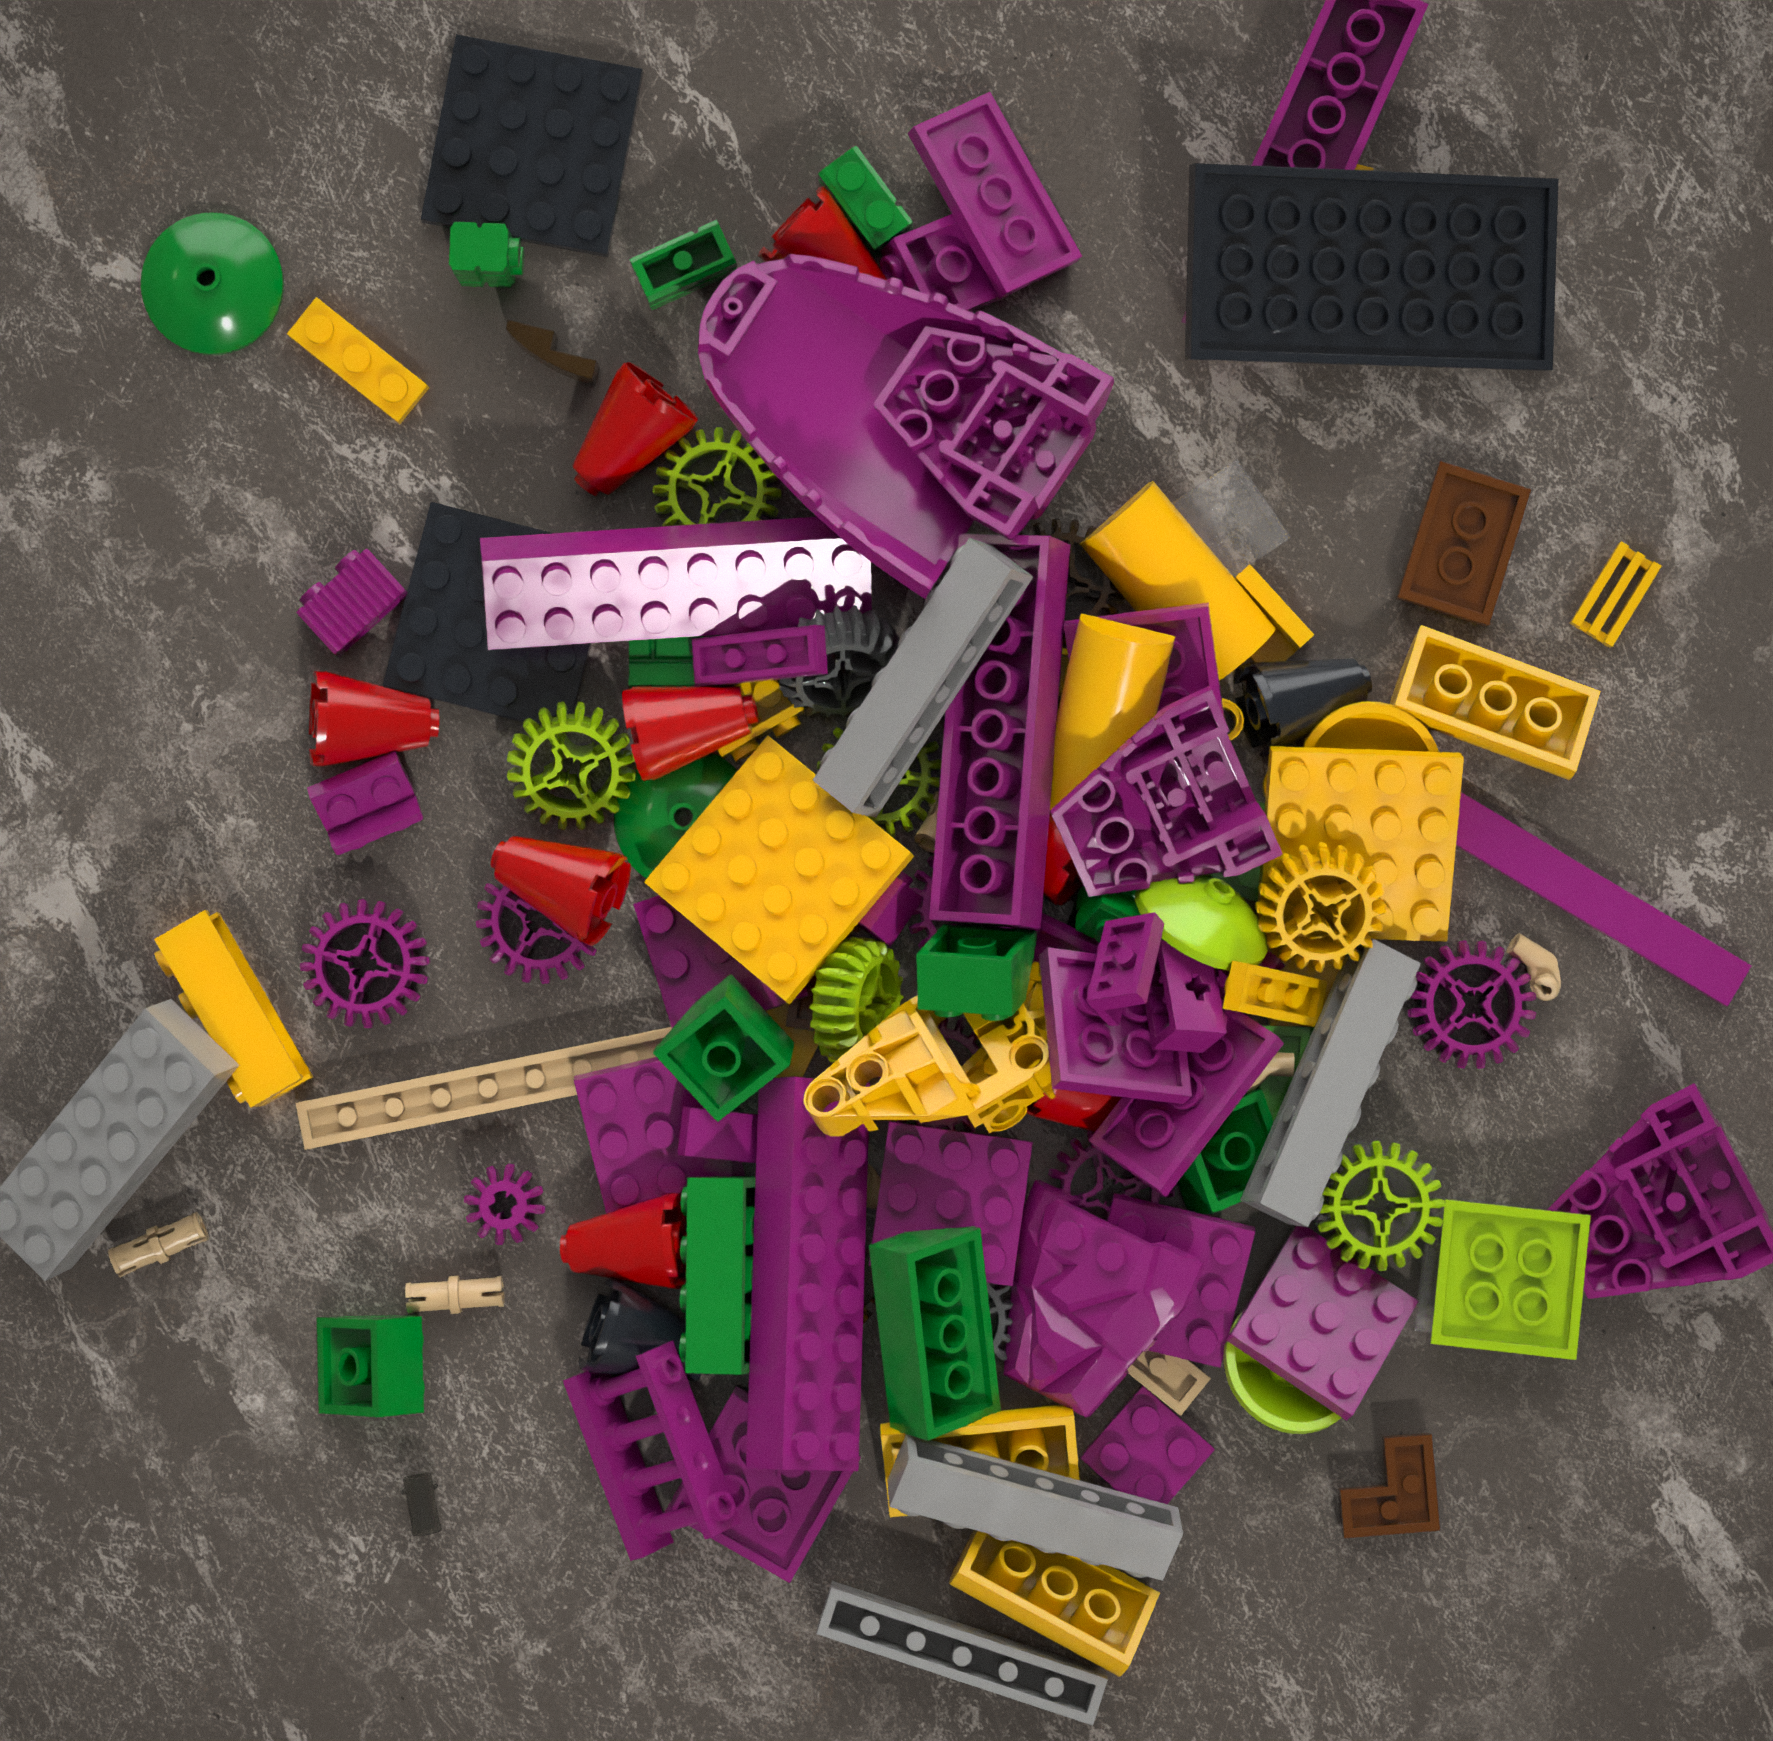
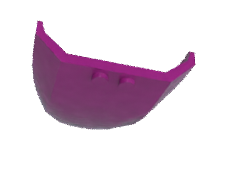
M789 254L784 259L756 264L755 260L737 268L721 282L711 296L703 311L698 331V356L704 379L714 398L766 465L812 513L873 564L925 599L959 546V534H966L974 519L964 512L923 462L877 412L873 405L925 326L984 337L986 343L1010 348L1013 347V343L1029 346L1030 352L1057 356V352L1060 351L981 310L972 313L949 303L945 295L940 293L928 295L903 286L902 280L891 277L888 280L863 274L859 272L856 266L812 256Z

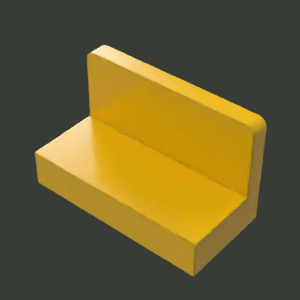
M1250 564L1235 577L1236 581L1276 627L1271 637L1250 656L1253 662L1286 661L1314 636L1311 630Z

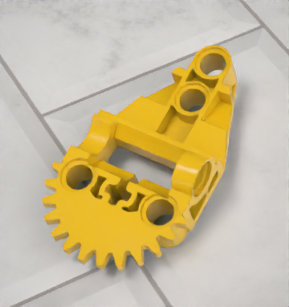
M1034 961L1032 964L1026 1000L1013 1016L1005 1020L990 1021L981 1018V1014L963 1013L996 1067L997 1073L978 1084L971 1083L937 1027L947 1017L936 1016L934 1011L918 1010L917 995L900 1005L808 1085L803 1101L805 1108L818 1128L829 1136H843L862 1124L865 1125L868 1131L879 1130L874 1120H919L920 1123L967 1115L974 1128L983 1123L990 1134L993 1131L1006 1130L1020 1122L1026 1115L1027 1106L1044 1096L1043 1093L1050 1099L1056 1097L1051 1082L1039 962ZM1015 1025L1013 1028L1007 1030L1009 1026ZM1035 1059H1042L1037 1067L1025 1069L1029 1062ZM881 1077L880 1081L875 1085L865 1087L872 1078ZM839 1101L833 1110L823 1112L827 1105Z

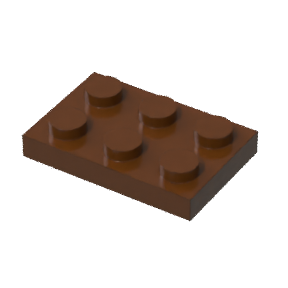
M1440 461L1435 471L1396 599L1488 627L1531 489Z

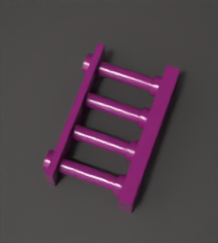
M673 1340L637 1355L636 1359L640 1367L639 1369L612 1377L611 1374L583 1371L562 1380L630 1561L644 1558L673 1543L670 1531L699 1523L703 1537L706 1540L742 1523ZM647 1387L657 1414L629 1423L619 1395ZM664 1432L674 1460L646 1468L636 1441ZM682 1478L691 1505L663 1513L653 1486Z

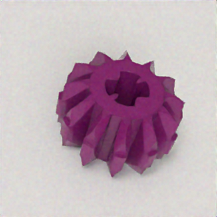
M510 1163L504 1169L503 1180H501L495 1166L487 1167L486 1173L491 1185H488L479 1177H474L471 1180V1184L482 1194L481 1196L470 1194L464 1197V1203L479 1205V1211L472 1212L466 1216L467 1222L472 1223L483 1218L485 1223L477 1232L480 1238L487 1236L493 1227L496 1228L494 1238L496 1245L504 1244L507 1229L510 1230L515 1243L522 1242L524 1236L519 1224L521 1223L528 1230L535 1232L539 1225L528 1216L529 1212L534 1214L546 1212L545 1205L532 1204L530 1199L544 1193L543 1187L536 1186L529 1191L524 1187L531 1180L533 1173L527 1170L520 1176L518 1181H514L515 1165ZM507 1191L506 1197L514 1195L517 1205L511 1208L512 1217L506 1218L504 1217V1211L497 1214L494 1210L493 1204L499 1201L498 1192Z

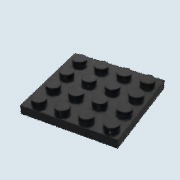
M456 34L421 214L422 223L450 228L454 222L477 223L479 228H481L483 223L505 224L512 237L520 238V241L608 257L643 70L641 68Z
M431 502L383 686L519 722H524V720L530 718L539 725H542L538 715L539 709L545 707L553 718L557 717L558 702H565L567 714H574L592 643L488 650L480 538L552 533Z

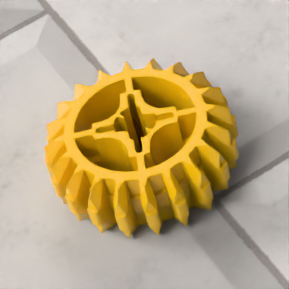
M1320 842L1317 846L1316 854L1311 855L1307 846L1301 845L1299 847L1301 858L1293 861L1289 854L1283 853L1281 858L1285 868L1281 871L1277 867L1269 866L1267 871L1274 883H1260L1258 889L1265 898L1255 902L1257 913L1264 915L1258 920L1259 928L1262 932L1268 933L1266 937L1269 948L1279 947L1277 953L1281 960L1287 961L1294 956L1296 967L1302 970L1312 959L1315 970L1320 973L1325 967V960H1331L1335 969L1341 970L1343 962L1340 957L1349 954L1353 961H1358L1360 955L1356 947L1359 944L1367 948H1373L1372 937L1368 932H1382L1383 924L1376 916L1385 914L1387 911L1384 901L1379 900L1385 894V890L1381 883L1374 882L1377 877L1375 869L1372 866L1363 868L1365 861L1359 853L1348 858L1346 848L1339 845L1330 855L1327 844ZM1321 875H1332L1343 878V880L1339 882L1335 879L1328 884H1318L1311 878ZM1298 887L1301 892V899L1290 910L1292 915L1283 920L1285 903L1291 892ZM1309 894H1313L1318 902H1322L1323 905L1329 907L1327 911L1332 919L1331 921L1328 920L1323 912L1320 913L1318 909L1313 908L1314 903ZM1358 895L1355 914L1344 928L1341 923V915L1351 905L1350 900ZM1319 930L1330 935V937L1321 939L1299 936L1301 933L1306 936L1313 931Z

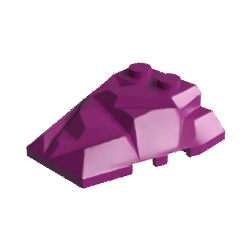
M925 326L873 405L877 412L911 451L916 454L970 518L1010 540L1025 528L1030 519L1037 520L1042 516L1093 439L1097 429L1095 421L1106 406L1115 381L1112 376L1072 354L1057 352V356L1030 352L1029 346L1013 343L1012 348L986 343L984 337Z
M1210 686L1163 707L1149 722L1050 810L1089 897L1146 889L1150 887L1151 882L1177 878L1178 883L1181 884L1194 882V876L1221 872L1223 877L1237 876L1283 855L1267 816L1256 801L1227 734L1229 728Z
M1695 1083L1650 1105L1640 1115L1641 1118L1621 1138L1619 1137L1608 1148L1609 1150L1547 1209L1550 1211L1591 1215L1583 1288L1588 1299L1675 1286H1689L1719 1280L1740 1279L1773 1263V1228L1769 1222L1768 1214L1718 1119H1715L1707 1101Z
M1038 1179L1033 1183L1023 1210L1014 1281L1011 1287L1010 1301L1013 1303V1306L1009 1309L1008 1316L1013 1321L1007 1328V1334H1009L1011 1340L1006 1342L1005 1351L1007 1359L1004 1361L1003 1375L1067 1408L1073 1409L1074 1412L1084 1417H1090L1129 1373L1127 1369L1141 1353L1148 1351L1158 1340L1156 1337L1172 1318H1178L1188 1306L1206 1262L1165 1241L1149 1243L1079 1208L1080 1199Z

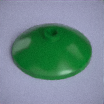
M224 213L195 214L169 226L150 247L141 273L143 303L155 327L175 345L190 352L203 355L232 353L249 346L259 339L275 320L284 293L282 266L269 240L249 222ZM211 270L215 272V280L211 285L203 286L200 284L199 278L204 271Z
M710 753L656 780L643 781L636 766L633 769L636 771L635 780L624 782L630 788V795L627 799L619 797L616 799L619 804V811L614 814L615 835L623 855L628 858L627 861L646 879L738 771L728 761L722 759V757ZM681 808H687L693 814V819L687 826H680L675 822V813Z

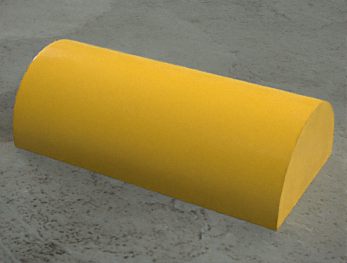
M1154 481L1147 483L1080 543L1136 612L1209 602L1219 681L1253 655L1271 637L1276 629Z
M1081 613L1057 712L1050 810L1157 714L1175 636Z
M1421 625L1403 663L1390 704L1411 714L1421 721L1426 728L1570 780L1577 771L1601 691Z
M1063 1405L1003 1410L931 1439L1080 1480L1073 1409ZM890 1422L880 1423L889 1516H908L901 1513L898 1509L889 1506L887 1483L906 1434L891 1428Z
M977 1530L972 1532L949 1580V1584L1118 1677H1121L1130 1666L1160 1595V1592L1114 1567L1103 1564L1099 1566L1090 1565L1077 1557L1058 1552L1045 1553L1032 1545L1014 1540L1001 1541L993 1538L988 1533Z

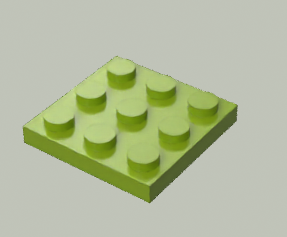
M1445 1199L1431 1344L1576 1360L1591 1215Z

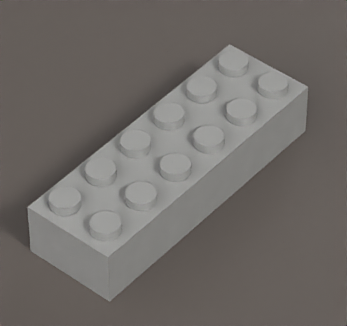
M172 999L145 1008L0 1186V1237L44 1281L72 1269L239 1067V1064Z

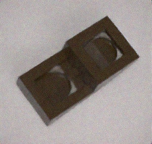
M508 320L506 330L509 336L531 357L564 376L595 386L599 372V365L596 360L555 351L558 337L553 330Z

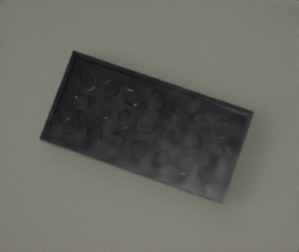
M1204 163L1190 164L1185 360L1552 371L1559 179Z

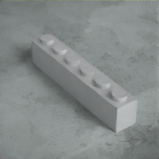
M969 538L966 544L955 552L951 559L950 569L941 583L927 595L924 609L913 626L909 627L901 635L898 649L887 666L882 668L874 677L872 689L861 706L856 708L848 717L846 729L838 742L824 754L820 762L821 768L813 781L852 813L874 818L878 816L1032 580V575L994 546Z
M1372 939L1373 948H1367L1361 944L1356 947L1360 955L1358 961H1353L1349 954L1345 955L1343 966L1336 976L1240 1201L1290 1225L1309 1227L1310 1222L1321 1211L1324 1202L1323 1191L1331 1173L1335 1174L1341 1164L1343 1157L1341 1149L1348 1133L1359 1122L1361 1102L1367 1089L1375 1083L1379 1075V1060L1385 1046L1393 1040L1399 1026L1397 1018L1404 1002L1412 996L1417 985L1416 974L1421 963L1375 939Z
M907 1434L887 1480L889 1506L898 1509L905 1515L929 1517L943 1521L948 1526L956 1529L969 1528L988 1533L993 1538L1001 1541L1014 1540L1032 1545L1045 1553L1058 1552L1077 1557L1083 1562L1094 1566L1103 1564L1124 1570L1138 1578L1151 1577L1163 1581L1183 1536L1178 1507L941 1442L927 1441Z
M835 1581L831 1582L817 1625V1635L1092 1726L1108 1681L1104 1670Z

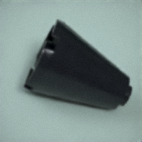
M1353 658L1251 662L1237 667L1234 674V684L1242 682L1243 696L1235 698V702L1243 713V730L1253 748L1257 746L1264 748L1259 754L1262 757L1269 756L1270 746L1290 747L1304 739L1331 712L1349 704L1367 702L1368 693L1372 691V680L1368 669L1364 665L1360 666Z
M612 1277L607 1279L604 1284L612 1289L608 1296L598 1294L594 1302L581 1342L582 1346L589 1348L588 1360L579 1357V1368L593 1373L621 1375L640 1368L636 1359L637 1355L672 1340L680 1358L679 1343L682 1333L686 1332V1320L623 1281ZM681 1360L685 1371V1362ZM685 1373L688 1381L697 1382L702 1375Z

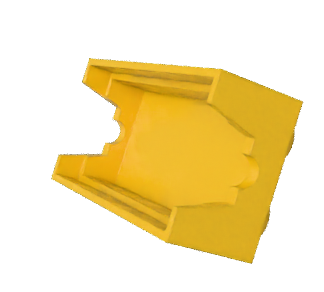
M204 910L154 939L160 949L154 953L158 964L168 978L174 975L184 990L178 997L187 1014L192 1019L198 1017L208 1035L239 1064V1067L227 1080V1084L240 1104L246 1101L250 1108L265 1106L314 1078L219 912L210 915L208 910Z

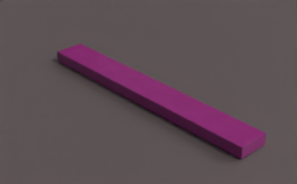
M1461 792L1456 847L1722 1006L1728 1007L1752 965Z

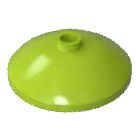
M1209 875L1194 876V882L1179 884L1177 878L1151 882L1149 888L1135 891V902L1140 914L1155 912L1165 923L1162 939L1183 954L1203 964L1230 971L1232 961L1259 966L1268 952L1266 933L1262 932L1259 928L1258 916L1246 900L1223 880Z
M1241 1313L1237 1316V1318H1236V1319L1234 1320V1322L1232 1323L1230 1332H1231L1232 1328L1234 1327L1235 1323L1237 1322L1238 1318L1240 1317ZM1226 1341L1223 1360L1228 1384L1237 1401L1257 1421L1281 1432L1307 1434L1328 1428L1342 1418Z

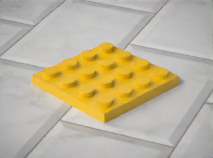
M767 736L644 883L790 1005L815 975L816 970L822 967L827 956L838 948L912 860L914 855L865 815L852 813L813 781L815 773L771 737Z
M1270 746L1265 814L1282 853L1289 854L1293 861L1301 858L1299 853L1301 845H1306L1310 854L1315 855L1320 842L1327 844L1330 855L1339 845L1346 848L1348 858L1359 853L1365 861L1363 868L1372 866L1377 873L1374 882L1381 883L1385 890V894L1379 900L1384 901L1387 911L1385 914L1376 916L1381 920L1383 929L1382 932H1368L1372 939L1447 942L1464 763L1462 754L1458 752ZM1283 855L1260 865L1259 885L1264 882L1274 883L1267 871L1269 866L1277 867L1282 871L1285 868L1281 858ZM1321 875L1311 878L1318 884H1328L1335 879L1339 882L1343 880V878L1332 875ZM1298 887L1291 892L1285 903L1283 920L1292 915L1290 910L1301 899V892ZM1258 889V900L1264 899L1265 897L1260 894ZM1309 894L1314 903L1313 908L1318 909L1320 913L1323 912L1328 920L1331 921L1332 919L1327 911L1329 907L1323 905L1322 902H1318L1313 894ZM1358 895L1350 900L1351 905L1341 915V923L1344 928L1355 914ZM1257 913V916H1258L1259 919H1260L1262 916H1264V915H1261V914ZM1321 930L1313 931L1306 936L1302 933L1299 934L1302 937H1330L1327 932Z

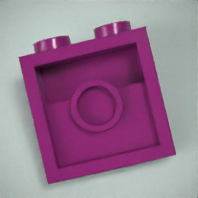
M953 214L894 237L880 251L883 256L880 259V269L887 280L891 277L900 279L903 282V286L928 295L940 293L947 296L949 303L970 312L1000 300Z

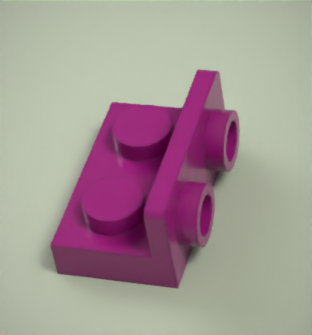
M396 751L307 787L309 798L328 833L331 847L336 855L359 849L369 842L393 832L402 831L423 819L416 791Z
M1155 912L1105 921L1101 941L1097 947V958L1092 979L1087 989L1086 1001L1108 1026L1120 1024L1124 1007L1147 1003L1165 924Z

